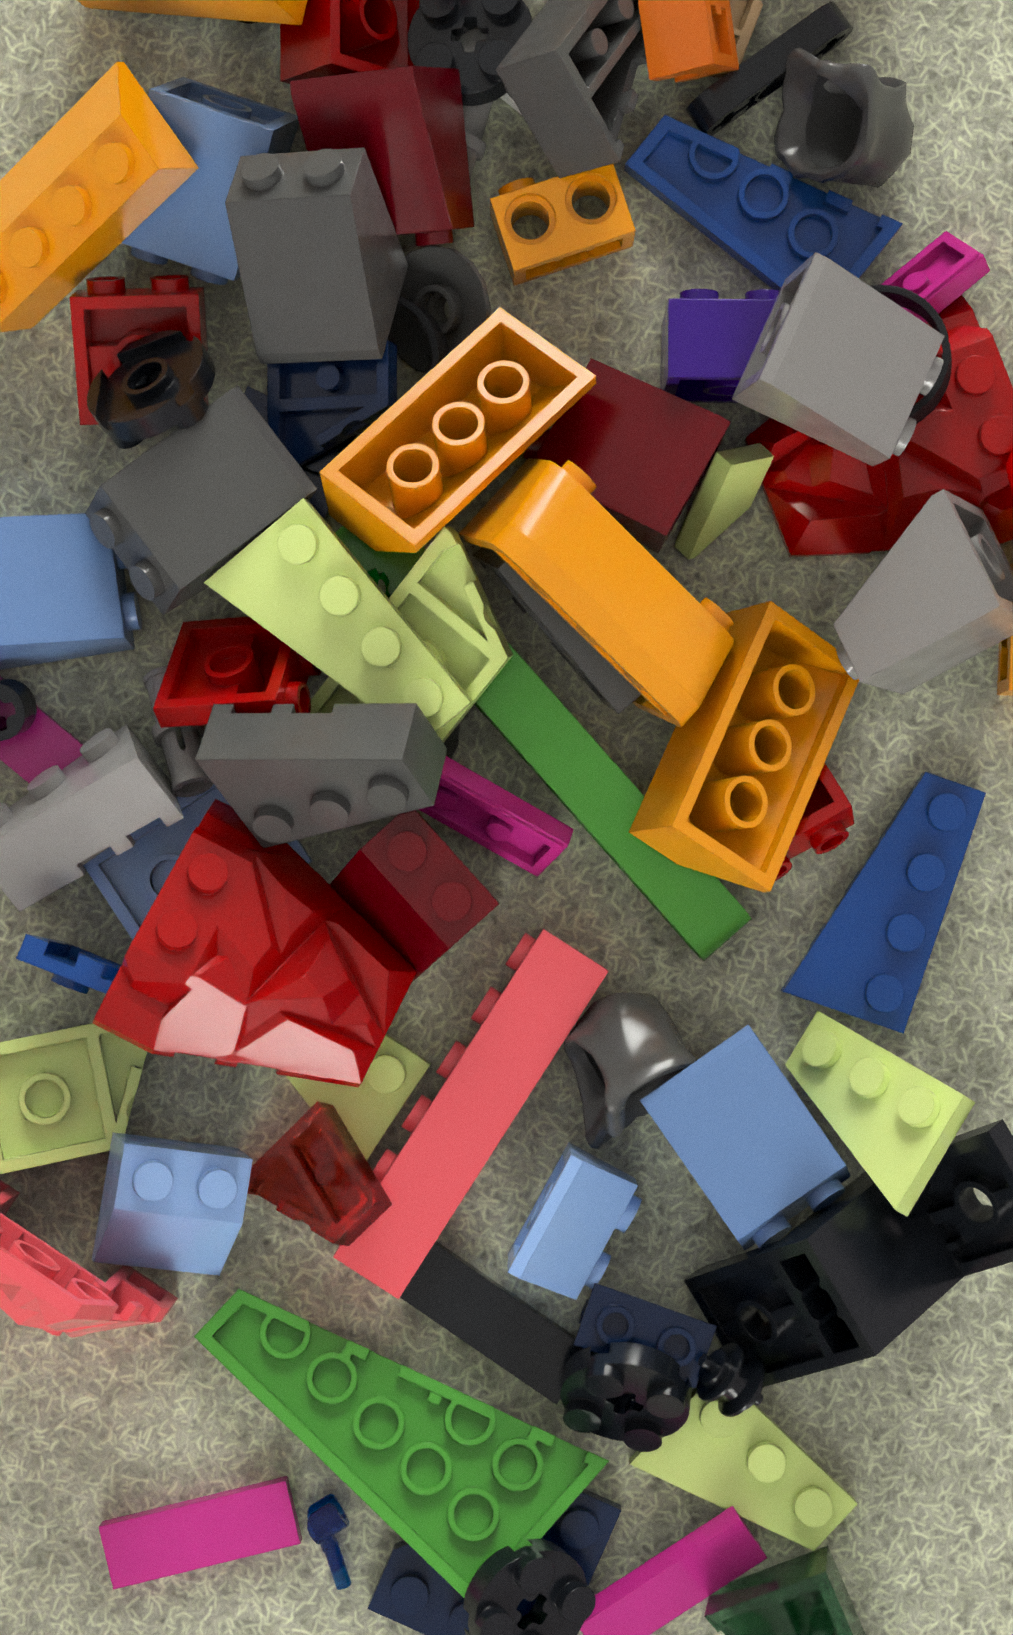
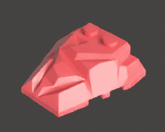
M0 1180V1308L18 1325L43 1329L55 1336H60L64 1332L73 1338L94 1332L161 1322L169 1313L178 1298L131 1266L123 1265L104 1282L6 1217V1213L20 1192Z

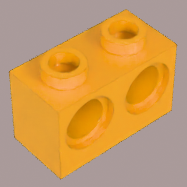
M614 164L563 178L556 176L535 183L534 178L531 177L521 178L502 186L498 190L499 196L490 198V216L514 286L633 247L636 230ZM583 196H595L605 203L608 210L599 218L585 219L575 212L573 204ZM533 215L541 218L546 223L548 229L539 238L524 239L517 235L512 227L519 218Z

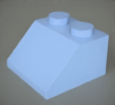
M113 1132L92 1261L220 1276L243 1223L253 1159L239 1148Z
M568 1142L508 1252V1273L521 1280L575 1300L578 1298L584 1285L592 1289L594 1284H598L611 1259V1255L603 1250L614 1229L625 1233L639 1209L642 1199L633 1195L638 1187L636 1179Z

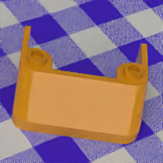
M528 458L460 531L459 535L467 543L491 549L500 556L641 694L632 702L634 705L678 727H682L701 706L735 642L728 632V629L734 624L733 621L718 605L707 597L699 603L591 495L597 486L576 464L567 460L560 467L550 460Z

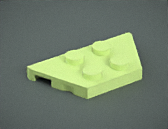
M451 526L443 527L389 597L394 606L473 701L436 732L443 743L513 656L460 536ZM328 677L312 697L310 713H332L334 704L365 703L335 680Z
M93 1023L0 1042V1174L110 1151L112 1133L125 1134L147 1051Z

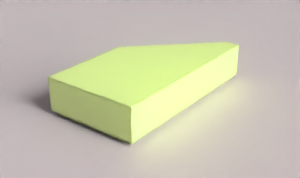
M760 443L716 452L678 534L674 547L688 560L693 559L751 507L774 455Z

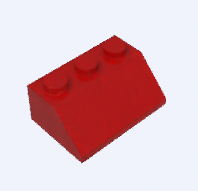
M308 0L302 26L280 24V81L290 84L292 80L414 66L408 51V32L411 20L419 8V0Z

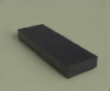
M437 1241L400 1296L401 1299L556 1405L560 1400L565 1365L576 1352L584 1349L574 1345L576 1336Z

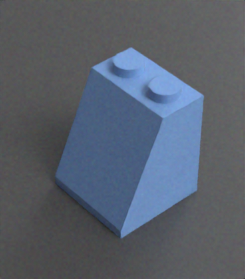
M181 77L150 88L148 97L199 168L122 243L131 246V255L140 260L164 265L170 259L191 266L190 274L197 279L212 284L226 285L228 279L235 281L240 278L225 205L240 156L260 153H290L299 127V121L295 114Z
M85 513L0 517V670L135 649L133 631L142 629V616L137 593L135 591L127 593L124 569L127 567L113 549L106 548L98 541L91 529L89 518Z
M749 1024L640 1100L744 1250H747L755 1243L761 1249L768 1244L777 1242L792 1229L788 1220L808 1206H810L813 1212L822 1210L837 1200L846 1190L841 1184L851 1177L846 1164Z

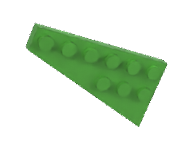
M238 1289L194 1336L463 1598H465L466 1590L473 1576L491 1555L506 1546H509L514 1551L524 1546H533L528 1540L541 1539L609 1462V1460L581 1449L553 1434L495 1409L493 1406L411 1368L396 1363L366 1347L338 1336L241 1289Z

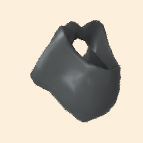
M800 47L795 48L787 57L786 75L782 84L783 112L779 118L774 135L777 157L787 166L792 176L797 179L809 178L821 183L834 181L879 188L911 154L914 124L906 103L907 83L897 78L878 77L876 70L871 65L860 63L842 64L826 59L820 60Z
M618 992L595 1001L564 1042L565 1053L571 1061L577 1078L583 1105L585 1137L589 1146L598 1149L612 1137L620 1136L623 1129L628 1127L637 1117L649 1114L640 1100L698 1060L687 1050L676 1025L657 998L652 994Z

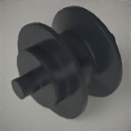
M736 1343L726 1344L713 1351L709 1356L703 1354L699 1358L698 1365L701 1368L698 1375L697 1394L700 1399L705 1402H712L718 1399L719 1411L726 1417L737 1416L753 1404L755 1406L761 1404L764 1397L761 1392L765 1378V1367L760 1360L751 1358L744 1361L743 1349Z

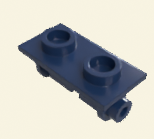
M595 1283L589 1299H586L578 1321L580 1326L574 1345L584 1349L591 1346V1351L598 1354L609 1353L611 1342H631L655 1348L671 1356L680 1365L679 1377L685 1383L689 1378L691 1386L696 1388L701 1368L698 1365V1360L703 1354H708L717 1326Z

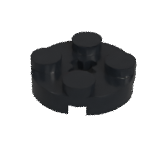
M419 0V8L411 20L408 32L410 59L414 66L459 69L463 106L490 103L507 93L504 83L495 69L531 24L533 18L523 0ZM479 29L480 33L488 34L487 40L477 41L475 51L465 52L462 43L458 42L460 37L469 30Z
M161 331L145 336L120 351L117 357L122 365L109 378L101 369L91 383L87 395L88 409L102 430L111 437L116 446L121 449H129L138 445L144 439L159 435L174 426L179 429H185L199 422L208 409L204 398L213 385L215 365L201 341L194 335L193 341H187L181 331Z
M611 1342L609 1353L590 1356V1346L576 1352L566 1363L560 1392V1399L564 1406L563 1421L566 1426L576 1432H592L608 1439L624 1441L629 1448L635 1451L651 1452L661 1447L662 1437L678 1431L688 1419L692 1393L690 1380L688 1378L685 1383L679 1377L680 1365L671 1356L662 1351L637 1343Z
M530 1539L528 1541L533 1546H524L516 1551L506 1546L496 1551L480 1566L468 1585L463 1608L469 1613V1631L464 1628L465 1635H577L584 1620L594 1610L595 1595L591 1588L587 1586L585 1574L581 1566L557 1544L545 1539ZM536 1598L532 1609L522 1616L517 1610L519 1603L523 1599L533 1601Z

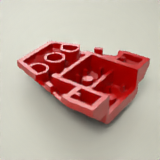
M962 295L939 313L948 333L952 368L949 384L934 410L916 424L913 435L900 456L892 454L890 459L871 466L772 418H769L745 438L746 446L760 443L774 455L761 485L789 557L870 554L871 551H890L929 498L942 489L982 509L999 544L1013 540V496L1005 466L1013 451V387L993 335L987 328L979 326L972 307ZM941 345L936 356L942 359L943 349ZM919 394L915 404L918 401H920L924 397V395Z
M215 799L199 826H196L131 942L124 956L123 963L94 1017L93 1024L151 1054L174 1057L176 1052L215 1059L214 1064L236 1068L238 1063L274 1068L278 1075L359 1087L417 971L288 843L263 849L233 808Z

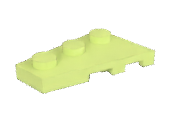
M817 1010L785 1066L893 1208L908 1217L975 1102Z
M386 1033L359 1087L291 1076L286 1077L360 1171L431 1063Z

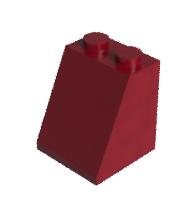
M406 66L290 81L291 96L307 151L365 148L397 235L415 233L416 246L454 243L453 229L474 227L459 69Z
M591 358L586 369L596 375V384L553 424L551 429L548 428L525 450L523 458L526 460L528 458L550 460L560 467L567 460L576 464L597 486L591 495L640 544L659 554L721 445L731 422L718 414Z
M417 810L398 814L359 849L330 883L331 887L417 971L413 981L500 904Z

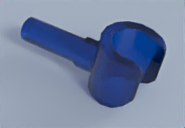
M328 1494L308 1508L307 1529L311 1538L316 1544H320L322 1551L325 1553L336 1589L342 1590L351 1585V1580L339 1543L334 1535L348 1527L349 1520L335 1495Z

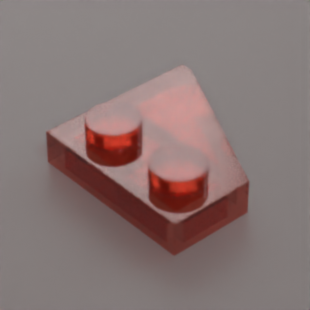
M317 1101L251 1168L248 1194L258 1195L276 1205L277 1211L292 1220L308 1224L311 1231L333 1244L350 1246L392 1205V1202L335 1107L331 1104Z

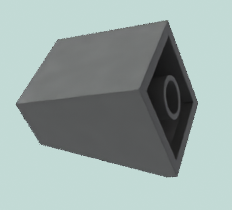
M365 148L321 149L318 151L277 154L260 153L240 156L225 205L256 354L260 363L382 359L408 263Z
M236 386L210 404L204 417L195 425L185 429H176L101 484L85 514L89 518L91 529L98 541L106 548L113 549L127 567L131 582L137 592L146 600H152L162 615H165L208 588L209 586L204 583L208 578L301 499L310 500L317 491V488L239 386Z

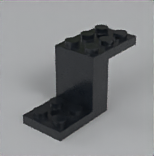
M1003 1119L955 1136L908 1217L893 1208L865 1171L845 1187V1192L837 1200L822 1210L814 1212L781 1240L768 1244L761 1249L756 1248L701 1267L686 1278L684 1282L708 1323L717 1326L715 1334L721 1345L736 1343L743 1349L744 1361L751 1358L760 1360L765 1367L763 1387L871 1358L879 1354L964 1276L1013 1262V1135ZM973 1188L983 1192L989 1198L992 1206L981 1204ZM757 1309L762 1311L769 1321L765 1322Z

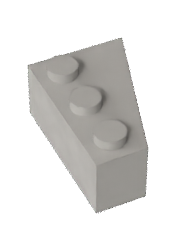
M125 724L115 732L111 728L98 732L80 748L82 756L62 770L58 765H55L40 773L27 786L29 793L10 807L6 803H0V888L19 912L85 875L86 869L83 865L107 848L111 847L118 856L134 847L136 841L130 834L159 817L166 827L184 818L177 796L173 793L171 781L128 724Z

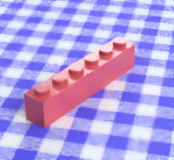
M544 928L536 939L525 932L505 963L506 966L515 971L502 993L492 986L489 988L470 1018L480 1024L477 1032L467 1047L459 1041H455L436 1071L437 1074L446 1079L433 1100L421 1094L401 1125L402 1128L411 1133L398 1155L388 1148L385 1150L366 1180L376 1187L364 1208L352 1202L332 1233V1236L342 1241L333 1257L397 1299L400 1298L609 972L606 968Z

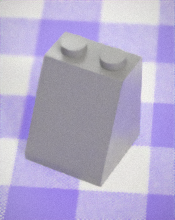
M815 252L785 279L732 400L868 465L875 466L890 459L892 454L900 456L908 445L916 427V420L909 417L918 395L926 396L941 372L943 359L936 355L945 336L831 259Z
M944 489L932 495L833 625L842 642L836 646L837 655L843 668L853 680L859 679L864 684L905 694L1013 636V570L982 509Z

